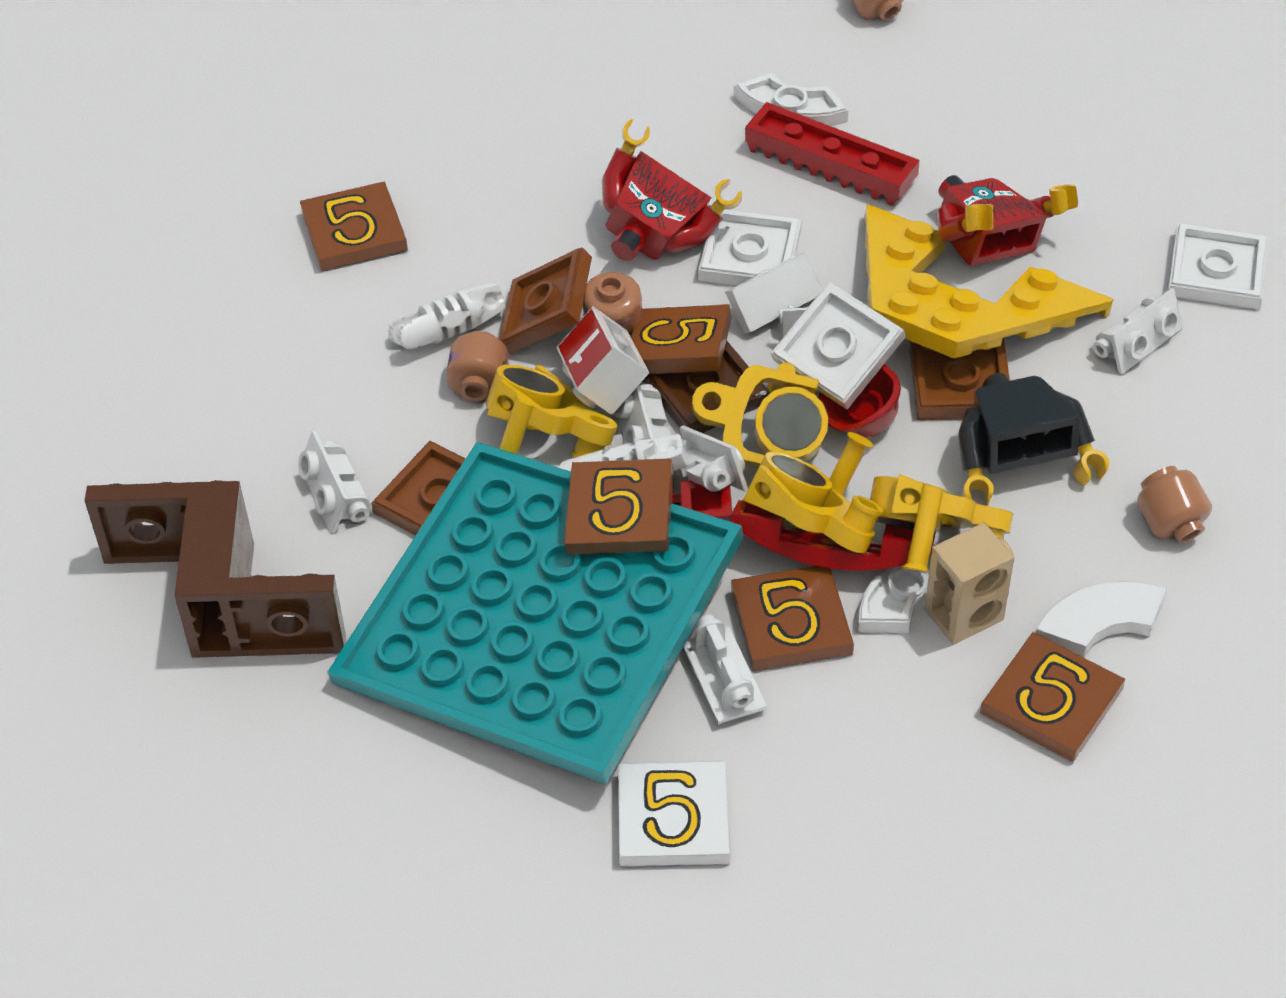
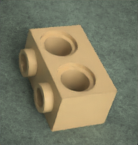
M985 522L932 547L924 610L953 645L1004 620L1015 557L1009 544L1003 538H997Z

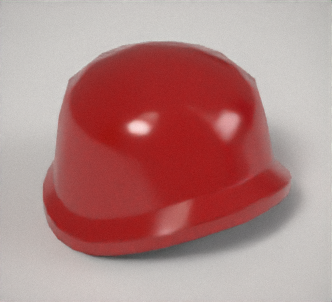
M884 364L847 410L820 391L819 400L824 404L828 416V425L832 429L844 433L853 432L863 437L875 436L885 431L894 422L899 409L901 385L894 371Z

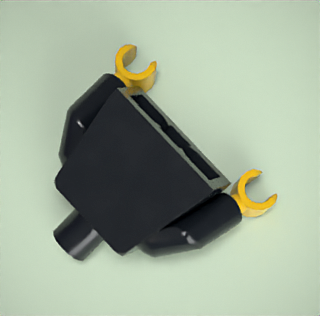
M1002 373L990 375L985 379L982 387H979L974 392V406L966 410L958 432L962 471H968V480L964 485L962 497L971 499L970 491L978 489L985 494L986 506L991 501L994 487L992 482L983 476L982 469L987 468L990 474L1076 456L1079 452L1081 458L1076 463L1073 474L1078 483L1086 485L1091 479V471L1087 465L1092 466L1096 470L1097 477L1101 479L1108 470L1109 459L1102 451L1093 449L1091 442H1094L1095 439L1080 402L1054 390L1043 378L1038 376H1029L1010 381Z

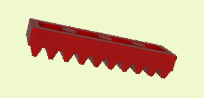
M768 102L761 107L745 126V142H747L750 152L754 153L761 147L766 158L769 159L773 153H776L781 164H785L788 159H792L797 170H800L805 164L808 166L812 176H815L819 170L823 171L824 177L828 182H831L836 176L843 188H846L850 182L854 183L858 194H861L867 188L874 200H877L881 194L885 195L889 206H893L896 200L899 201L919 173V159Z

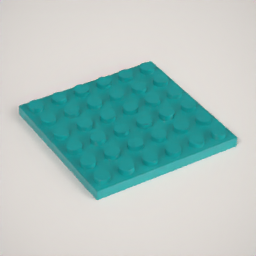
M476 442L327 673L331 682L335 685L607 784L744 538L742 525L671 504L669 551L567 554L564 541L571 471Z

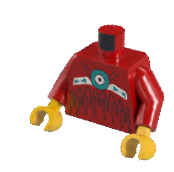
M630 119L622 130L624 143L621 148L615 149L602 177L603 207L610 213L605 226L608 231L617 236L611 244L612 251L618 258L624 261H632L639 251L653 260H658L667 251L676 254L700 246L722 221L723 216L721 214L725 209H734L740 205L742 190L737 193L733 200L726 201L722 199L721 192L730 183V179H724L717 184L715 188L716 200L710 206L708 203L712 197L642 151H640L637 157L633 155L636 147L642 146L649 138L650 128L647 126L642 139L633 140L628 135V128L633 122V119Z
M951 175L939 187L938 193L943 198V202L937 212L936 219L940 238L945 242H950L965 262L970 266L1034 252L1046 219L1078 207L1077 188L1075 184L1058 185L1049 188L1050 196L1047 195L1029 200L998 179L988 178L965 183L957 175Z

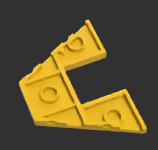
M869 204L866 206L863 224L866 226L864 246L867 253L865 265L866 276H868L869 282L867 302L870 303L869 307L904 329L905 339L951 358H958L969 355L974 350H987L1001 346L1002 339L1007 336L1017 334L1027 339L1049 333L1055 327L1067 328L1074 326L1077 317L1092 313H1098L1103 317L1110 315L1114 301L1113 298L1061 279L1054 272L1047 269L1029 267L996 303L980 298L977 293L971 290L957 289L939 282L934 276L922 273L945 250L946 242L940 238L939 231L934 230L928 223L911 221Z

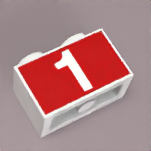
M594 306L557 346V350L565 364L562 370L575 386L572 389L574 395L589 408L594 409L598 405L611 415L649 374L628 331Z

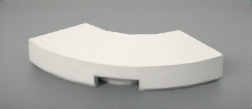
M772 73L734 85V97L754 114L768 102L829 126L848 122V109L829 85L813 88L790 85L782 82Z
M931 556L928 561V570H930ZM900 566L888 568L881 575H876L867 587L861 601L858 633H909L912 617L925 604L929 574L909 571Z
M1113 581L1085 587L1056 603L1044 616L1036 633L1082 657L1087 654L1094 643L1111 635L1134 633L1150 636L1164 602L1167 588L1133 581Z

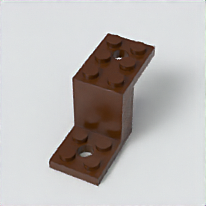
M214 480L210 482L87 485L84 502L104 564L179 562L175 600L192 658L340 653L346 644V632L334 574L318 575L308 573L300 576H251L254 541L240 481ZM142 522H147L154 525H143Z

